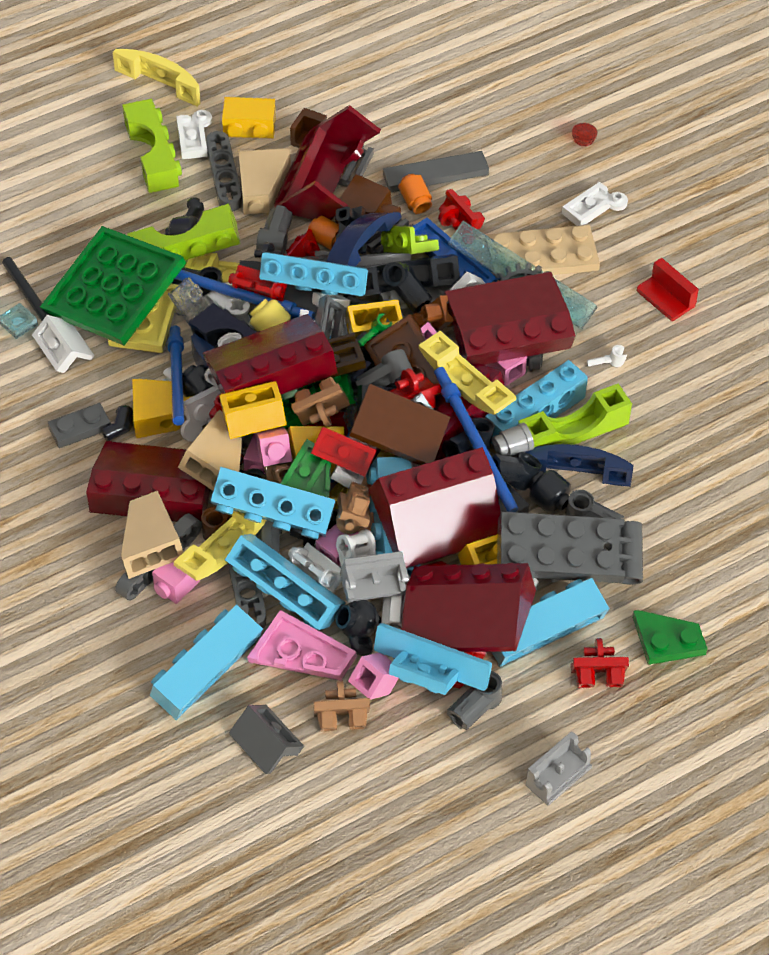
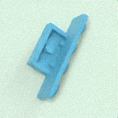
M262 253L261 280L296 285V289L312 291V288L322 290L321 293L327 295H338V293L356 296L365 295L368 275L366 268L276 253Z
M380 623L377 626L374 650L395 658L390 664L389 675L395 676L403 682L413 683L427 688L430 692L446 695L457 681L482 691L488 687L492 668L491 662L384 623Z

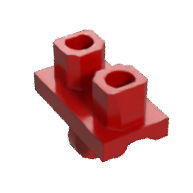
M453 189L446 190V199L439 207L438 221L443 226L451 225L463 240L470 239L474 230L481 229L485 217L480 211L472 212L470 200L466 195L459 196Z
M407 368L401 372V380L396 381L397 388L389 391L409 400L421 392L431 407L435 408V395L441 393V385L439 383L433 384L428 378H424L421 372L415 374L412 369Z
M595 638L594 647H584L583 649L584 656L595 657L573 658L571 673H575L578 688L594 687L595 673L599 672L606 673V687L623 686L625 672L629 667V657H604L614 656L615 650L614 647H603L602 638Z

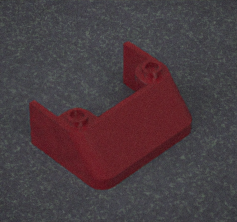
M350 105L313 127L306 134L274 202V207L277 205L285 206L292 212L293 216L309 220L317 219L320 216L332 220L336 216L337 209L348 206L333 194L345 166L352 161L356 162L362 156L364 143L378 135L381 129Z

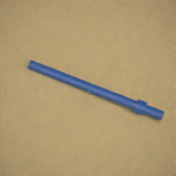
M181 270L175 278L258 305L265 298L267 301L272 300L269 297L241 288H233L232 285L185 270ZM277 300L291 315V319L299 317L300 309L307 310L297 307V304L294 302ZM308 310V315L314 320L315 312Z
M173 325L170 327L167 348L171 356L173 423L180 426L184 423L182 376L184 340L181 337L180 327Z
M444 367L437 368L434 374L442 387L441 393L445 401L451 404L473 448L483 447L494 474L497 493L507 512H517L519 508L460 398V390L455 383L451 382Z

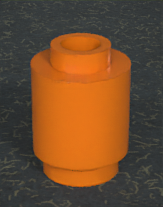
M415 174L404 176L398 188L409 210H412L414 214H421L432 207V196L422 176Z
M320 216L311 221L308 229L312 230L318 244L331 250L336 242L339 224L324 216Z

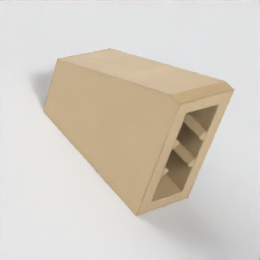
M290 148L238 151L244 215L269 213L291 167Z
M221 410L215 414L189 446L178 468L213 491L220 467L239 472L242 436L230 439Z
M158 491L131 500L129 503L121 558L128 579L170 564L183 554L180 539Z

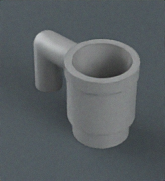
M524 422L501 431L499 435L492 437V444L497 455L513 457L521 452L534 449L532 434Z

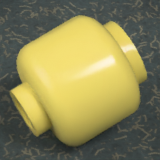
M265 298L249 313L252 316L250 325L257 332L291 319V315L275 299L267 301Z

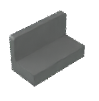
M248 705L229 732L232 738L265 774H271L283 756H298L304 748V745L267 705Z

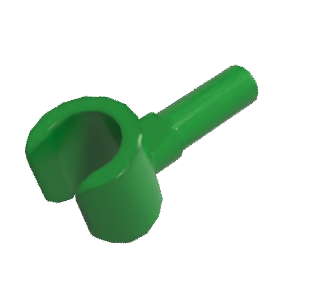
M384 313L376 317L371 324L369 332L358 340L360 347L366 344L373 336L380 334L392 325V321L388 325H383L380 322L381 318L385 315Z

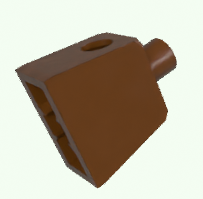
M355 174L339 198L351 209L359 206L364 207L365 214L400 212L401 214V208L392 205L389 188Z

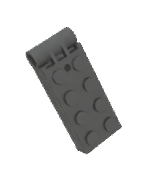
M501 512L498 518L497 564L528 563L532 578L574 581L577 579L586 581L593 578L594 582L622 583L627 585L640 584L643 582L642 523L638 521H625V519Z

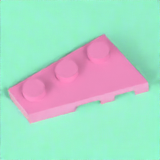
M280 610L247 659L250 663L342 680L357 658V653L353 649Z

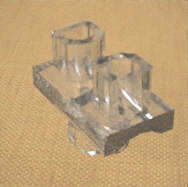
M190 277L185 278L178 287L168 293V296L176 306L175 313L177 316L182 315L187 323L209 306L202 296L203 291L198 284L193 283Z

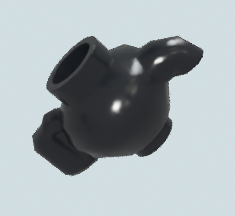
M367 600L354 601L347 605H342L336 613L337 626L349 638L351 649L356 651L357 655H371L373 644L370 637L377 631V626L381 623V617L375 606Z

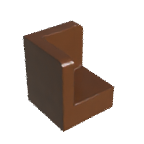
M303 108L290 127L291 146L299 148L306 134L313 127L325 121L327 115Z

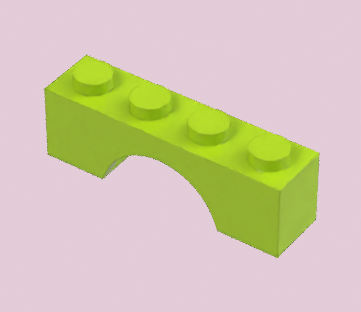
M152 98L122 104L124 124L130 140L141 141L152 147L147 154L141 157L142 175L148 192L153 193L179 187L178 176L182 175L179 160H174L176 157L173 143H168L167 141L169 140L168 129L166 125L161 124L163 123L160 108H155Z
M229 204L203 211L199 222L189 231L179 235L161 234L153 226L127 233L130 237L181 255L185 260L240 244L237 221Z
M618 383L594 392L583 407L568 416L551 418L542 411L518 420V424L524 422L528 426L533 437L534 447L555 444L575 445L628 425L632 402Z

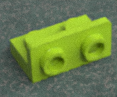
M394 225L389 231H382L381 234L384 252L417 254L439 250L437 239H428L427 234L415 235L413 226Z

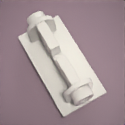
M308 542L304 548L292 547L288 552L290 561L334 594L342 581L340 576L341 567Z

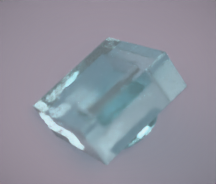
M21 303L0 315V325L16 339L38 325L37 318Z

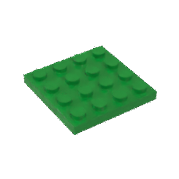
M101 226L41 304L40 308L51 316L62 318L69 324L125 346L185 266L186 261L181 255Z

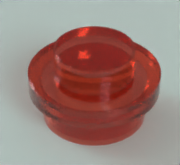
M579 123L572 129V137L575 143L580 146H589L597 138L598 131L592 124Z

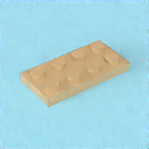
M590 225L486 235V246L492 273L495 276L500 273L505 277L507 275L506 267H510L512 272L516 271V263H520L522 269H525L526 263H531L532 271L539 265L542 267V273L549 271L553 275L599 271L600 261Z

